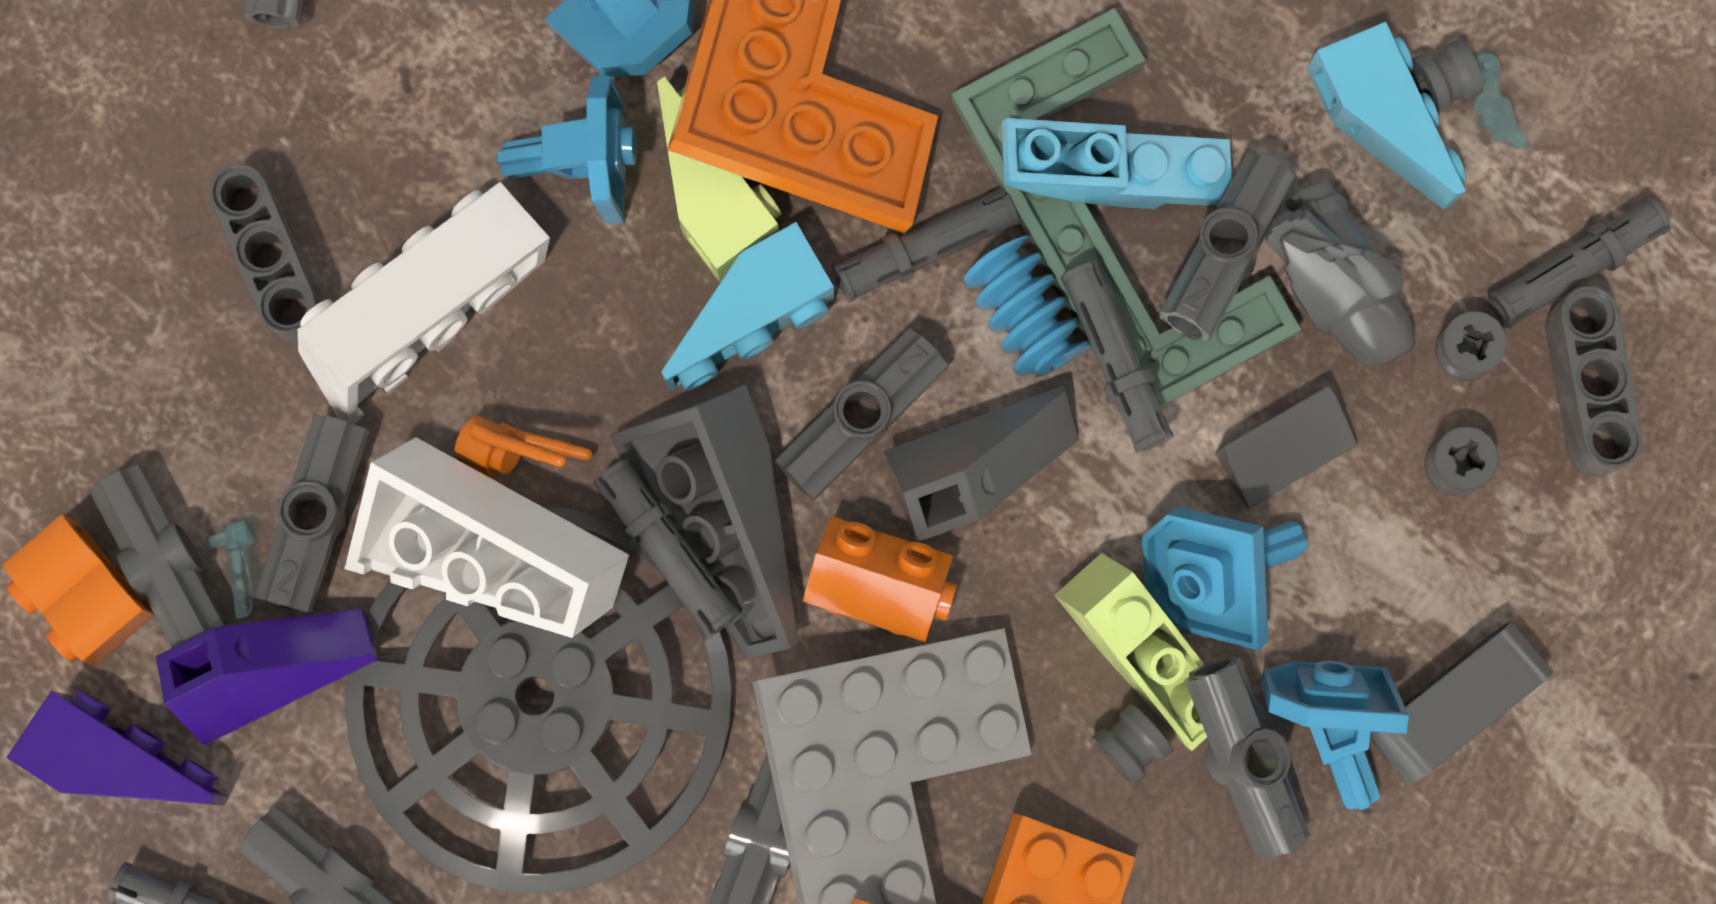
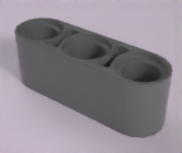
M234 164L226 166L216 174L211 182L209 191L211 203L259 317L278 338L288 344L298 346L297 329L301 327V320L291 325L280 324L279 316L281 309L290 300L304 299L307 305L306 314L323 300L274 189L259 171L249 165ZM245 188H258V197L252 207L244 211H233V199L238 192ZM271 243L282 244V254L277 263L266 268L256 267V257L262 247Z
M1584 286L1572 291L1549 311L1545 320V332L1569 458L1579 472L1590 477H1603L1629 465L1638 456L1642 447V433L1619 310L1615 300L1606 291L1597 287ZM1571 308H1580L1590 315L1593 322L1592 334H1584L1572 325L1570 321ZM1583 369H1591L1602 377L1605 384L1603 396L1590 394L1583 387L1581 382V372ZM1595 430H1602L1613 438L1616 445V454L1613 459H1607L1595 450L1593 445Z
M1511 620L1483 639L1404 702L1409 714L1407 734L1371 731L1370 739L1407 786H1410L1437 768L1552 675L1553 670Z

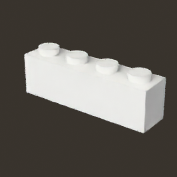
M501 182L484 194L480 190H476L465 196L452 210V217L435 230L431 226L420 229L406 241L402 247L403 253L385 266L380 262L369 266L353 281L351 291L334 303L329 299L318 303L304 315L300 322L301 327L297 329L298 352L338 419L355 424L365 415L358 407V404L378 387L384 388L390 394L409 378L405 373L417 361V354L425 347L429 351L436 350L439 352L457 337L456 335L465 326L468 319L464 314L473 308L478 314H484L545 262L550 237Z
M415 437L371 462L345 569L363 575L371 570L390 576V583L412 590L419 585L446 593V600L469 606L473 602L495 607L499 616L573 638L613 608L629 555Z

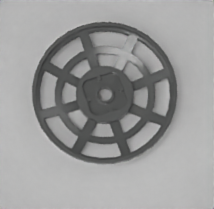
M543 507L585 531L599 534L629 548L657 569L655 563L642 549L637 541L631 543L624 534V530L627 527L606 517L570 508ZM390 580L376 597L367 614L373 642L389 609L406 588L390 583ZM670 585L638 606L626 593L618 589L613 609L620 614L621 618L591 639L581 632L571 638L518 621L500 626L485 604L473 602L471 605L465 606L445 598L435 607L420 627L408 651L405 664L375 661L347 675L345 712L349 745L361 782L380 815L408 846L436 867L470 883L506 892L546 894L585 888L621 875L654 855L684 827L704 800L721 765L731 725L732 683L727 650L720 631L707 638L702 628L696 622L708 658L712 686L710 710L672 703L673 688L669 662L661 639L654 629L655 625L685 606ZM459 613L479 641L468 655L461 672L425 667L426 659L436 638L451 618ZM635 639L639 640L649 665L652 700L615 694L612 673L606 660ZM534 678L547 680L554 690L553 704L545 713L540 715L526 714L518 701L521 687L527 681ZM364 686L400 690L402 728L411 756L418 768L389 791L377 772L367 742L363 712ZM420 693L457 699L458 716L464 732L436 754L432 753L422 727L419 704ZM611 721L648 726L646 735L635 758L623 774L613 781L593 754V750L604 738ZM668 729L706 735L702 756L686 789L666 816L649 829L627 800V797L638 788L654 766L665 743ZM478 754L483 755L493 764L509 770L504 810L494 808L472 797L456 785L450 776ZM571 768L593 797L585 803L563 811L530 814L536 775H548ZM434 789L443 800L463 815L488 827L500 829L496 869L475 864L444 849L420 831L404 812ZM605 814L629 845L611 857L578 869L546 874L523 873L527 834H546L570 830L592 822Z

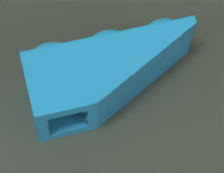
M1384 22L1317 50L1307 67V71L1332 124L1444 210L1451 207L1466 191L1463 183L1466 181L1465 170L1457 153L1451 148L1446 150L1436 129L1439 126V116L1432 99L1425 92L1420 94L1410 74L1413 70L1412 58L1404 41L1400 37L1393 38L1387 23Z
M797 222L739 254L661 371L670 391L683 385L685 391L698 388L719 373L716 366L737 354L741 360L754 357L774 343L771 335L791 324H794L797 330L803 329L817 322L829 312L826 305L834 301V286Z

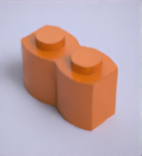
M61 514L2 564L12 579L6 585L10 595L28 613L34 614L39 610L52 627L46 633L47 639L69 662H74L79 658L82 662L94 665L99 664L155 615L148 602H144L139 598L125 575L115 566L93 536L76 519Z

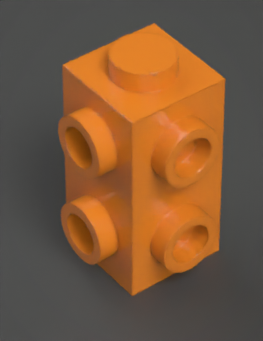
M831 516L816 552L802 602L823 608L833 614L844 615L884 628L894 634L905 635L926 642L933 617L946 621L958 584L946 581L953 555L935 550L924 543L910 542L871 529L869 526L859 522H849Z

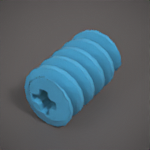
M1023 236L997 247L980 258L968 270L963 279L965 286L969 289L984 288L976 298V305L979 310L998 309L988 321L990 330L996 333L1011 330L1001 342L1003 353L1024 352L1013 365L1015 374L1019 376L1036 374L1035 377H1041L1076 359L1086 352L1091 345L1088 340L1076 343L1069 342L1068 337L1080 322L1077 318L1057 321L1055 315L1067 303L1065 296L1045 300L1043 293L1055 279L1052 274L1032 277L1030 272L1039 263L1042 256L1040 253L1020 256L1018 250L1030 237Z

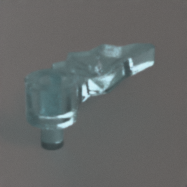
M1484 53L1475 57L1484 84L1483 92L1475 98L1473 110L1480 115L1478 126L1489 130L1495 143L1507 141L1513 148L1525 149L1528 143L1515 121L1511 102L1500 94L1498 86L1499 60L1490 53Z
M243 520L224 525V533L209 536L211 548L227 546L237 619L249 616L250 611L253 610L250 575L242 549L253 547L254 541L249 522Z

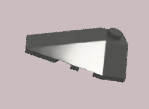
M746 384L702 398L611 434L610 436L620 461L628 459L640 480L658 503L665 502L673 512L670 519L678 528L677 530L693 548L726 596L730 598L741 612L725 629L744 657L748 659L791 649L798 645L799 641L770 447Z

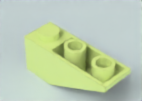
M664 76L657 81L668 148L685 87L676 92ZM668 150L682 233L717 280L721 282L742 251L779 232L778 223L775 219L781 215V211L762 185L758 184L751 189L740 175Z
M1101 553L1059 590L1055 597L1096 648L1186 748L1193 751L1207 738V735L1184 680L1189 677V672L1204 665V663L1131 570Z

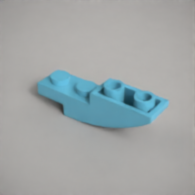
M1006 118L1002 121L1004 184L1022 191L1067 201L1155 210L1165 203L1218 206L1232 181L1229 139L1126 133V125Z

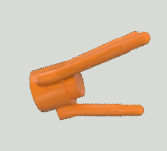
M479 415L471 417L465 423L455 444V458L458 461L498 483L500 482L495 478L498 473L502 475L511 473L521 455L557 467H563L566 464L565 456L586 461L590 460L593 456L592 451L588 448L521 431L504 422L499 425Z

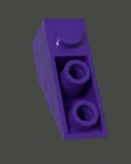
M362 608L214 627L156 656L164 704L203 745L378 660L368 618Z
M77 689L73 696L51 691L6 757L60 793L224 806L229 799L228 796L214 788L219 779L214 773L188 758H185L181 765L173 762L160 753L165 745L161 739L134 723H131L127 731L106 718L111 711L107 704L81 689Z

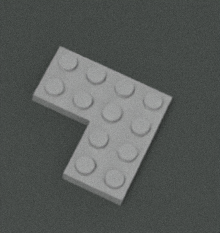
M1004 628L752 682L799 904H851L853 897L872 904H936L911 782L1032 755Z

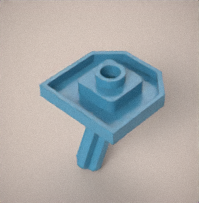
M564 0L544 19L550 28L601 76H611L612 78L646 75L693 33L697 0Z
M591 76L587 94L586 119L542 126V136L505 142L502 150H499L496 154V161L501 165L503 176L509 179L553 173L565 179H589L591 200L605 224L624 223L626 165H635L637 158L635 128L625 127L624 102L611 76Z
M1177 507L1142 536L1145 588L1178 630L1260 650L1268 643L1265 569L1298 558L1302 552L1307 550L1308 540L1303 535L1301 525L1296 522L1289 521L1263 530V526Z
M1289 661L1263 670L1261 690L1269 713L1305 727H1310L1323 765H1329L1343 805L1347 809L1359 808L1360 810L1370 807V804L1378 800L1380 796V790L1365 752L1369 750L1371 731L1407 734L1409 714L1386 667L1348 665L1336 661H1321L1317 663Z

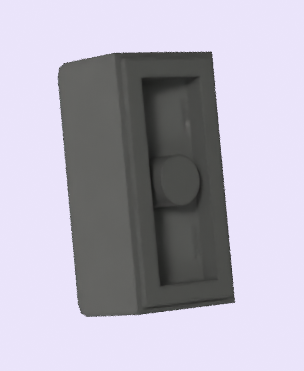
M1327 386L1223 446L1215 455L1249 509L1356 447L1357 443L1337 396L1332 388Z

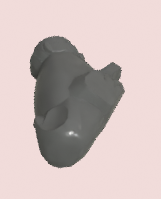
M1331 182L1312 185L1289 197L1285 201L1288 211L1272 220L1271 226L1268 227L1266 242L1286 263L1285 272L1291 282L1290 288L1321 333L1332 331L1338 341L1354 358L1362 364L1373 368L1386 365L1410 352L1416 343L1414 329L1405 308L1397 297V293L1403 287L1404 279L1400 271L1384 256L1379 254L1373 243L1348 214L1349 206L1345 197L1336 194Z

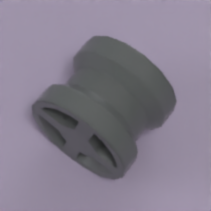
M1454 38L1441 46L1440 52L1433 56L1420 54L1412 58L1413 70L1410 74L1419 93L1425 92L1430 96L1438 115L1447 111L1452 101L1458 98L1471 100L1483 92L1484 84L1478 63L1470 49L1460 39Z
M1477 311L1462 313L1444 327L1437 337L1435 345L1437 362L1443 371L1454 379L1463 381L1480 379L1499 365L1503 359L1507 347L1505 330L1498 320L1487 313ZM1465 331H1467L1468 335L1474 336L1479 340H1474L1473 338L1467 337Z
M1468 426L1455 428L1436 440L1426 452L1424 461L1426 477L1431 485L1442 494L1453 497L1468 495L1492 479L1497 471L1499 456L1497 447L1491 437L1480 429ZM1469 450V455L1472 459V464L1476 465V468L1470 465V461L1467 457Z
M1131 703L1119 712V722L1111 729L1099 730L1091 738L1102 755L1133 786L1145 777V767L1154 759H1165L1173 751L1172 746L1158 728Z

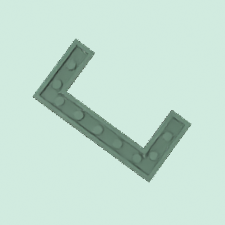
M1113 8L951 93V102L998 186L1004 188L1006 194H1009L1017 211L1019 223L1026 235L1030 236L1028 239L1036 253L1041 254V261L1048 274L1053 275L1055 279L1053 283L1061 297L1065 296L1067 300L1066 306L1073 318H1077L1079 322L1078 313L1061 280V276L1084 263L1099 262L1107 282L1106 284L1113 300L1116 302L1136 353L1144 369H1151L1156 382L1152 385L1160 408H1163L1298 335L1302 329L1271 276H1268L1234 295L1210 341L1202 339L1192 340L1175 332L1173 328L1159 334L1085 203L1042 196L1004 184L1002 121L1004 119L1045 120L1143 68L1146 60L1116 8ZM1080 322L1078 327L1081 330L1085 339L1088 340L1085 331L1082 327V324Z

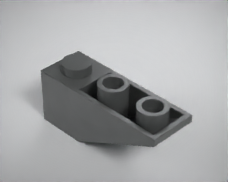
M1063 386L892 447L883 452L898 500L917 541L920 542L980 520L1076 443L1078 437L1066 390Z

